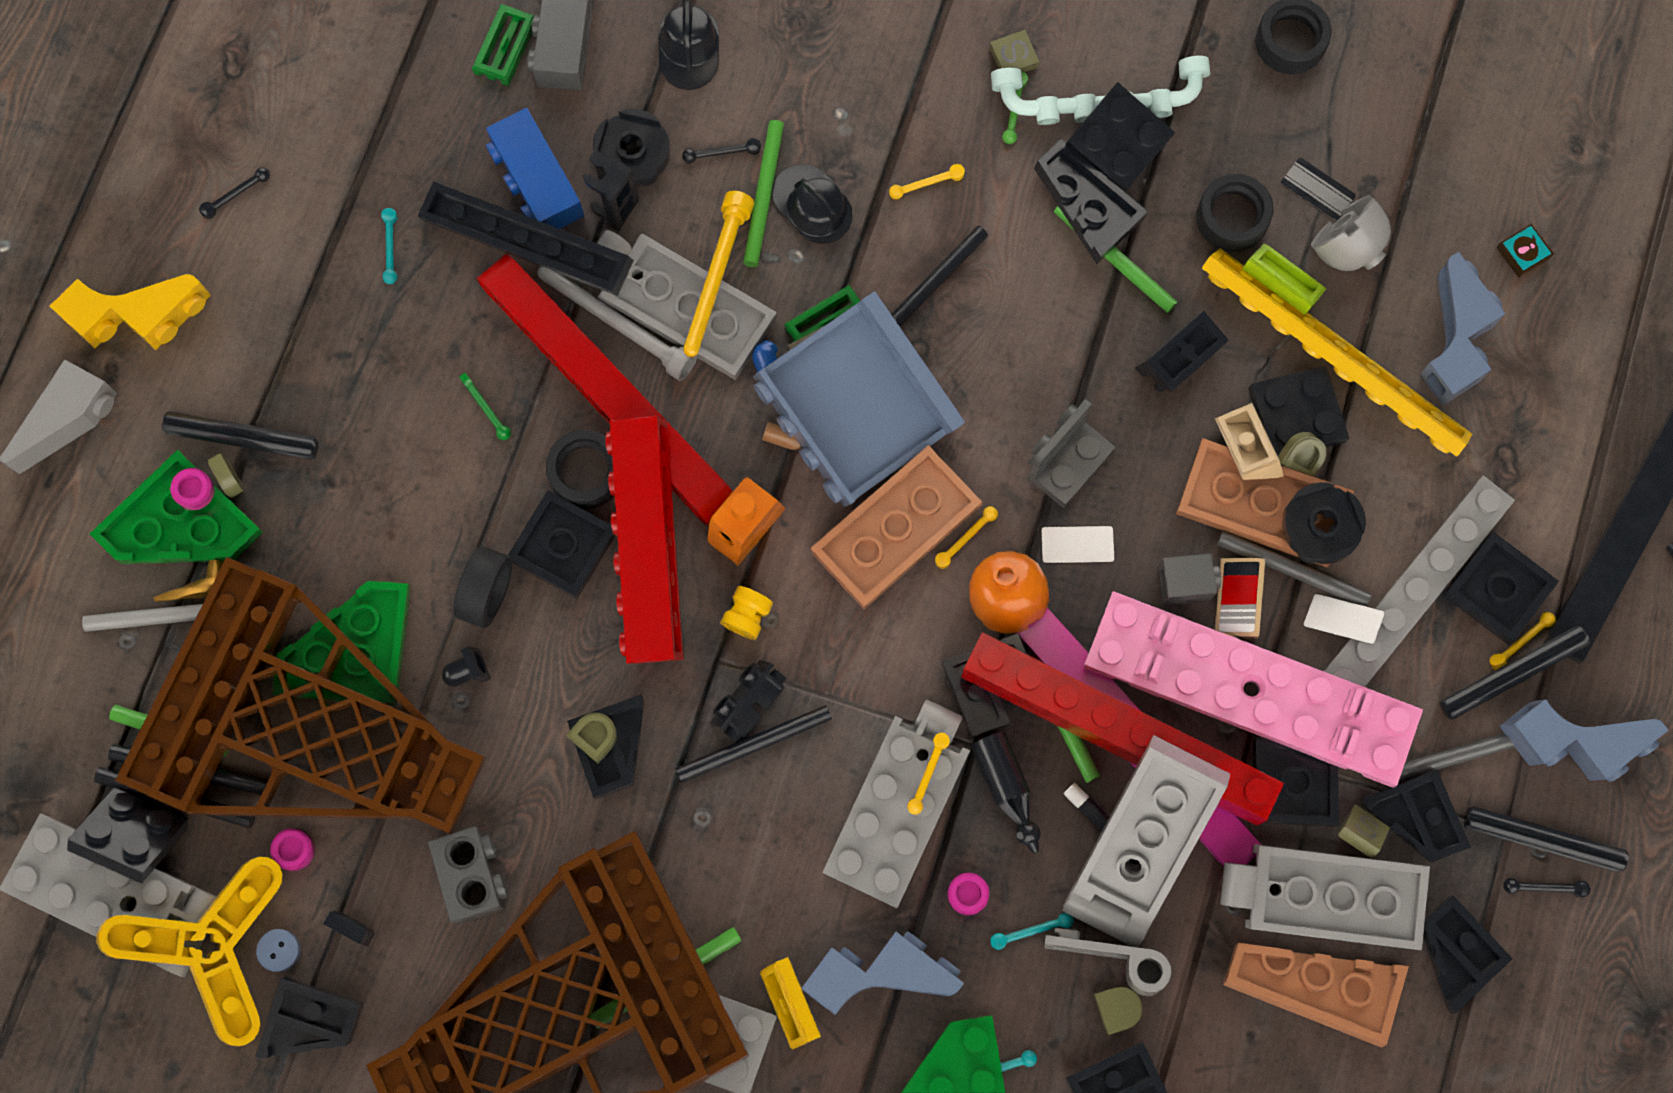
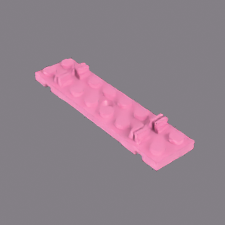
M1114 591L1111 594L1083 667L1114 680L1116 678L1128 683L1131 687L1293 748L1340 768L1351 769L1361 773L1366 778L1392 788L1398 785L1423 712L1421 708ZM1248 682L1255 683L1259 689L1258 695L1248 696L1244 692V685Z

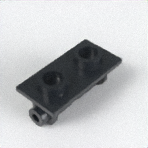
M759 660L757 664H750L739 677L741 684L732 695L728 694L723 697L713 711L716 716L710 724L721 729L728 726L724 734L736 743L740 737L745 739L762 717L751 706L756 701L767 710L785 688L782 684L785 682L786 677L776 669L769 673L774 666L770 662Z

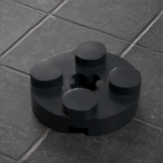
M626 109L618 112L619 115L611 118L609 121L605 119L595 132L593 152L597 150L630 168L633 172L635 186L653 184L657 180L658 175L666 168L670 158L669 138L660 121L654 115L638 109ZM632 140L637 141L638 148L641 149L640 152L634 155H627L626 151L621 149L623 145H630Z
M1327 482L1310 484L1299 490L1285 507L1282 520L1283 534L1290 548L1297 553L1302 561L1319 564L1336 563L1347 558L1359 545L1362 534L1365 532L1366 517L1361 503L1348 490L1344 492L1342 489L1334 487L1335 484ZM1317 514H1322L1325 519L1331 518L1334 524L1329 527V533H1323L1321 529L1315 527L1314 523L1317 521Z

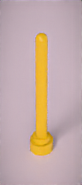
M729 191L725 194L721 206L722 217L725 222L683 348L685 355L688 357H695L699 353L739 225H743L745 221L750 219L754 200L744 192Z

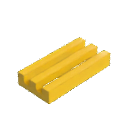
M789 958L779 960L761 970L760 975L790 1048L793 1050L821 1037Z

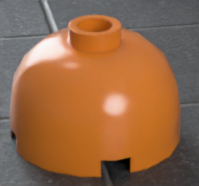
M1016 551L997 552L984 558L973 571L969 582L971 608L977 618L989 630L1003 634L1020 633L1027 630L1028 625L1034 623L1037 619L1040 620L1045 615L1050 601L1048 580L1039 564L1028 555Z

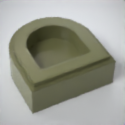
M1301 432L1288 440L1278 455V459L1282 465L1315 477L1325 461L1326 447L1316 435L1309 432Z
M219 453L208 459L210 469L228 497L233 498L244 492L243 485L226 457Z
M590 713L583 716L566 736L599 764L615 745L617 730L612 720L606 715Z
M1115 987L1093 994L1106 1035L1131 1028L1141 1018L1142 1003L1139 996L1133 990L1127 987Z

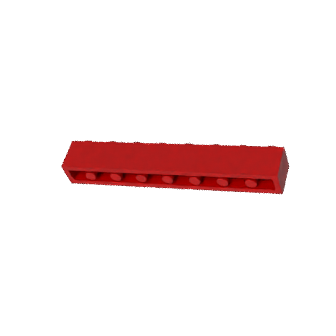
M983 632L963 669L961 678L1136 766L1154 735L1230 773L1228 787L1217 806L1256 826L1267 821L1284 785L1283 782Z

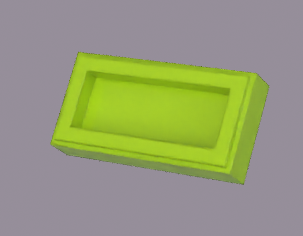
M1265 243L1243 267L1244 271L1304 315L1307 314L1326 290L1322 284Z

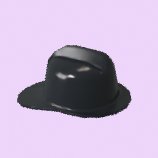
M685 0L683 5L671 10L661 21L659 29V65L661 73L667 82L680 89L693 90L709 83L717 72L719 63V30L717 21L709 12L692 5L690 0Z
M800 164L783 170L776 177L772 188L773 202L783 216L804 238L818 244L832 243L842 238L849 230L853 218L852 206L846 195L826 173L815 166Z

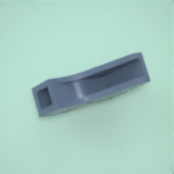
M1459 252L1449 258L1446 265L1437 275L1446 339L1444 350L1420 374L1442 406L1478 384L1492 370L1488 365L1485 353L1479 347L1474 346L1471 341L1493 328L1506 314L1502 309V303L1494 292L1487 290L1479 279L1476 267L1470 261L1465 260Z
M1546 699L1529 702L1499 726L1504 734L1512 740L1515 748L1529 766L1546 764L1548 767L1557 763L1569 753L1589 781L1607 779L1608 782L1614 781L1629 770L1627 763L1634 757L1638 756L1640 758L1654 751L1660 745L1657 739L1668 731L1663 722L1658 719L1596 727L1577 726L1562 718Z
M907 931L903 937L897 932L894 933L866 973L860 969L863 961L850 950L843 947L838 952L831 948L801 989L832 1014L836 1015L852 996L868 988L882 987L940 996H952L959 991L964 983L957 978L961 973L958 968L943 957H940L937 962L923 952L927 945Z

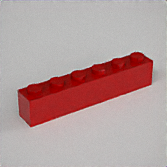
M659 416L610 420V431L606 433L605 442L607 452L612 456L613 471H610L608 475V485L611 495H615L616 511H613L611 514V527L615 536L618 535L619 551L614 553V569L621 580V592H618L616 597L617 610L619 615L623 616L624 632H621L619 635L620 652L622 656H626L627 664L684 660L667 420Z

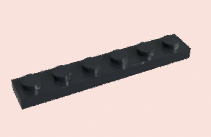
M434 181L418 213V217L425 222L618 296L634 261L626 254Z

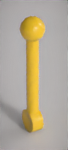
M954 164L950 167V171L904 186L893 185L889 189V195L892 199L897 200L904 193L944 180L960 181L964 177V167L960 164Z
M993 506L986 507L983 510V516L946 552H940L936 555V566L940 569L949 567L951 557L988 521L992 522L997 519V509Z
M1551 612L1542 613L1539 622L1502 654L1497 653L1491 656L1489 661L1492 669L1497 670L1508 664L1507 660L1545 627H1552L1556 623L1554 614Z
M941 732L935 735L933 739L935 747L915 797L907 803V810L913 815L922 812V799L942 750L949 746L950 739L945 733Z

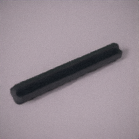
M171 411L165 413L162 422V430L169 435L305 459H314L318 450L316 438L302 434Z
M1581 626L1566 631L1442 699L1440 706L1444 714L1449 719H1455L1587 647L1590 644L1589 636Z
M1475 806L1468 808L1465 814L1464 827L1466 829L1616 872L1624 871L1628 864L1629 853L1622 848Z

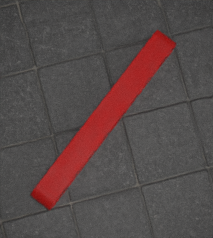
M504 254L476 278L489 297L609 424L610 420L659 416L665 419L510 255ZM667 421L672 491L701 522L708 526L712 516L733 491Z

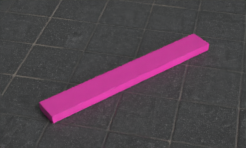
M1048 608L1040 620L1037 619L1034 623L1028 625L1027 630L1018 633L1021 642L1037 660L1140 711L1112 679L1083 668L1089 653ZM1218 806L1215 808L1199 837L1201 843L1223 867L1225 862L1247 865L1257 855V853H1252L1253 844L1261 845L1234 814Z

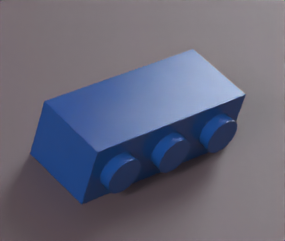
M527 107L486 128L491 141L485 144L486 149L495 165L500 163L504 165L507 174L503 175V179L512 196L520 194L525 205L520 207L524 216L558 229L584 217L579 198Z

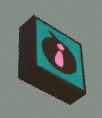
M1532 223L1503 240L1496 247L1518 278L1548 261L1554 255Z

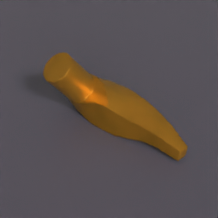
M209 560L206 578L153 597L154 601L207 597L224 562L221 560Z

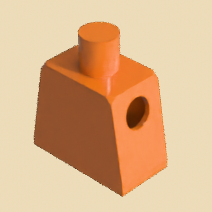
M746 477L712 516L707 542L739 566L784 512L785 507L768 492ZM726 534L731 539V541L726 539L723 535Z

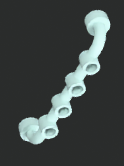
M1191 56L1178 62L1180 79L1188 80V84L1183 90L1156 89L1148 93H1130L1158 118L1168 117L1173 114L1172 107L1189 104L1197 98L1202 89L1203 78L1210 75L1208 57ZM1001 68L991 73L992 90L1001 93L1002 100L1009 110L1018 115L1036 116L1037 124L1039 125L1056 124L1060 121L1059 114L1074 113L1075 122L1083 123L1105 97L1095 96L1094 94H1080L1073 98L1058 99L1055 96H1044L1036 100H1023L1017 96L1015 91L1023 86L1020 69Z

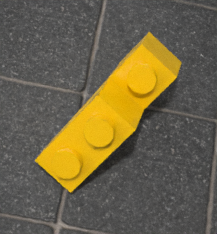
M190 274L181 275L117 296L98 293L77 279L49 307L94 348L100 343L111 339L116 333L117 327L124 322L153 349L157 350L162 344L170 342L176 336L178 328L190 316H195L204 308L206 300L211 295L201 282Z

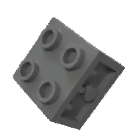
M1086 399L1078 408L1072 404L1063 413L1057 422L1059 426L1055 430L1054 436L1051 437L1045 434L1032 450L1034 455L1028 462L1032 466L1028 480L1062 508L1068 505L1115 450V446L1085 422L1092 406Z

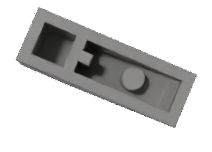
M64 360L0 456V462L14 472L21 474L94 428L100 419L106 417L112 410L117 393L105 381Z

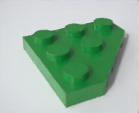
M177 450L89 534L120 564L208 562L209 560L225 561L226 557L236 560L263 532L215 485L214 496L211 502L204 508L188 510L180 506L171 495V482L180 471L196 467Z
M367 581L355 591L356 594L339 608L335 607L326 615L399 689L411 586L408 583ZM320 620L311 626V630L293 645L289 644L279 652L277 658L313 674L319 673L337 639ZM347 648L344 649L332 674V682L383 704L397 705L398 700ZM285 673L291 690L309 683ZM278 674L274 675L272 691L274 696L284 693ZM322 688L326 701L346 700V698ZM315 690L295 697L297 699L318 700Z
M992 1015L950 1022L901 1093H1005Z

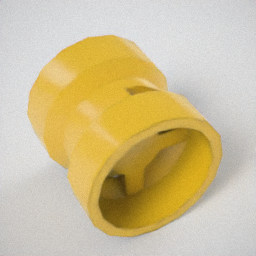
M737 586L732 597L735 605L732 606L731 610L725 611L720 624L742 637L756 640L761 631V617L769 614L773 602L752 589Z

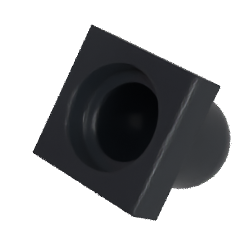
M470 646L461 649L462 658L447 664L442 670L443 681L452 687L459 686L472 679L480 682L491 679L480 649Z

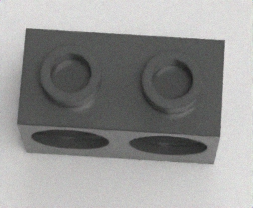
M474 826L428 841L451 923L459 925L505 909L502 899L508 897V891L502 874L495 875L491 859L496 858L497 854L490 834L484 835L481 829ZM464 844H472L475 850L473 860L467 865H458L455 859L456 851ZM482 883L486 888V897L482 903L471 906L467 901V891L472 885Z

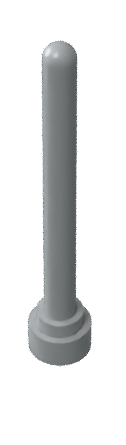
M541 266L538 268L537 275L542 281L661 359L662 365L666 367V373L678 381L684 380L693 369L697 355L695 357H688L683 351L684 347H669L563 275Z

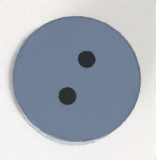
M282 929L271 930L265 933L257 944V959L267 970L274 972L288 971L300 959L301 943L292 932Z

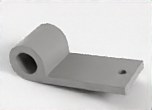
M1055 928V933H1059L1058 937L1049 935L1045 937V949L1127 960L1126 981L1135 993L1142 996H1153L1159 993L1168 984L1171 977V965L1162 953L1152 949L1079 940L1080 931Z

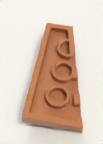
M1238 943L1234 947L1223 985L1382 1048L1387 1045L1409 966L1396 964L1388 966L1374 964V961L1360 959L1352 961L1331 958V955L1317 953L1309 955L1295 953L1288 949Z

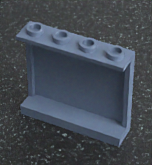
M875 291L753 376L757 382L753 386L760 399L766 405L772 403L780 415L776 419L783 432L789 438L795 436L803 448L799 453L806 465L812 471L818 469L826 481L822 484L825 492L834 503L840 501L843 507L854 503L856 498L913 459L928 445L931 446L943 436L953 432L965 423Z

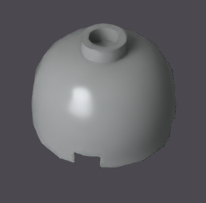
M1367 195L1344 208L1340 212L1343 217L1334 225L1329 221L1311 243L1316 254L1332 268L1340 271H1355L1364 266L1369 270L1380 263L1386 255L1382 250L1390 240L1391 227L1389 218L1379 202L1370 195Z

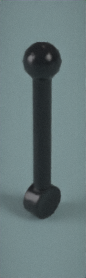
M750 138L746 144L699 151L687 148L682 153V159L686 163H693L698 158L745 151L751 155H756L761 150V143L756 138Z
M260 167L255 171L254 176L213 203H202L199 207L200 214L206 219L213 218L216 215V209L259 181H268L270 179L269 170L265 167Z
M1508 878L1503 884V888L1508 894H1516L1518 891L1573 893L1576 897L1582 898L1588 896L1591 891L1590 885L1586 881H1577L1573 885L1524 883L1518 882L1514 878Z

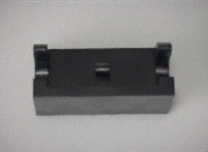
M594 150L590 157V162L595 165L599 180H595L591 175L587 174L583 175V179L589 188L601 194L604 207H601L596 202H591L590 205L596 215L610 222L612 228L619 231L639 201L633 172L630 168Z
M1202 311L1184 323L1135 368L1141 376L1149 374L1157 382L1154 385L1155 390L1163 392L1168 389L1171 392L1229 340L1205 311Z

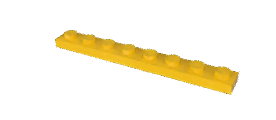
M1218 249L1207 259L1202 269L1209 273L1208 278L1211 282L1220 288L1232 290L1240 296L1239 301L1246 308L1254 312L1260 311L1271 319V325L1284 335L1291 334L1303 343L1302 347L1308 354L1318 359L1324 358L1334 366L1335 373L1348 382L1355 381L1366 389V395L1373 402L1382 406L1385 404L1398 413L1397 417L1404 425L1411 429L1418 428L1427 434L1432 445L1444 453L1451 452L1457 457L1468 444L1473 435L1470 431L1307 312L1304 315L1244 271V265L1224 250Z

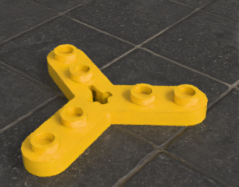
M268 857L250 859L239 868L197 923L116 915L106 919L99 926L96 934V943L101 952L106 956L116 959L189 966L218 1038L227 1045H246L254 1040L258 1034L260 1018L233 947L278 891L282 884L283 874L281 868L276 861ZM207 933L211 935V942L217 943L218 946L217 950L209 952L207 959L202 958L201 950L184 947V942L204 940Z

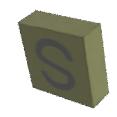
M1026 30L990 42L989 49L998 69L1018 68L1022 72H1027L1038 68L1039 60Z
M1354 804L1347 813L1338 836L1373 859L1381 850L1390 827Z

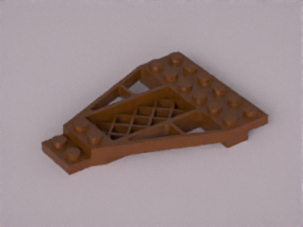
M226 557L115 781L193 815L419 820L452 834L486 757L448 741L299 587L260 569H253ZM298 603H303L337 638L322 670L317 674L274 657V650ZM347 648L401 703L400 710L332 682V674L344 649ZM267 665L271 666V668L265 670ZM285 673L309 683L291 690ZM278 674L284 693L263 701L258 686L259 681ZM322 688L344 697L346 700L328 706ZM315 690L322 709L301 717L294 698ZM252 695H254L256 704L247 707ZM287 701L294 720L273 728L267 708ZM359 704L384 716L365 722ZM352 706L359 725L338 733L331 714ZM260 712L266 731L245 739L240 725L241 718ZM325 717L331 736L310 744L304 724ZM390 721L396 742L375 750L368 730ZM397 721L408 725L403 736ZM297 727L303 747L282 755L276 735ZM234 732H235V735H236V738H237L238 742L235 741V740H233V739H231L232 736H233V734H234ZM362 732L369 752L347 760L341 740ZM269 738L275 758L249 746ZM334 743L341 763L320 771L313 751ZM227 750H236L271 766L272 774L256 807L201 805L202 797L223 754ZM396 750L384 775L378 757ZM306 754L313 774L286 762ZM372 760L379 780L357 788L351 767ZM344 770L350 790L323 778ZM286 775L296 776L355 803L353 809L269 807L282 778ZM378 788L373 800L361 795Z
M633 831L599 850L593 848L558 867L559 871L432 1018L427 1023L421 1025L404 1045L372 1061L366 1067L378 1093H481L479 1087L494 1093H523L570 1066L579 1064L593 1093H604L590 1065L591 1056L627 1035L638 1032L662 1079L664 1087L659 1090L633 1093H683L749 1057V1054L636 831ZM566 884L590 934L540 961L525 928L558 890ZM519 937L530 959L531 966L464 1002L467 995ZM597 948L601 957L588 954V952ZM579 957L600 963L592 987L572 981ZM569 963L564 978L549 974ZM606 969H608L620 995L600 990ZM542 977L562 983L555 1007L534 1001ZM531 983L526 999L512 995V993ZM570 986L590 992L583 1016L562 1010ZM598 995L619 1001L611 1025L590 1019ZM504 997L524 1003L516 1028L496 1022ZM493 1004L488 1019L473 1015ZM532 1006L553 1012L545 1037L524 1031ZM626 1006L631 1018L619 1024ZM560 1015L581 1021L573 1046L552 1040ZM467 1018L486 1024L478 1049L458 1043ZM588 1024L608 1030L582 1044ZM494 1027L514 1033L506 1058L486 1052ZM522 1035L543 1042L534 1067L514 1061ZM550 1044L570 1050L568 1053L544 1065ZM461 1049L476 1053L471 1070ZM484 1056L505 1062L496 1087L476 1081ZM512 1065L533 1071L506 1086Z

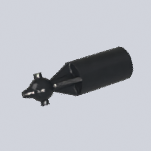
M1005 731L992 734L973 743L971 747L996 806H999L1018 825L1016 829L1017 840L1027 846L1033 854L1039 852L1040 828L1036 823L1029 821V793L1031 791Z

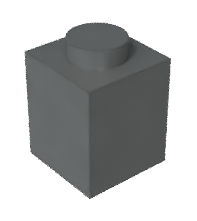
M1211 553L1163 558L1157 567L1163 606L1211 601L1216 595L1217 589L1221 588L1220 568L1218 564L1213 565Z

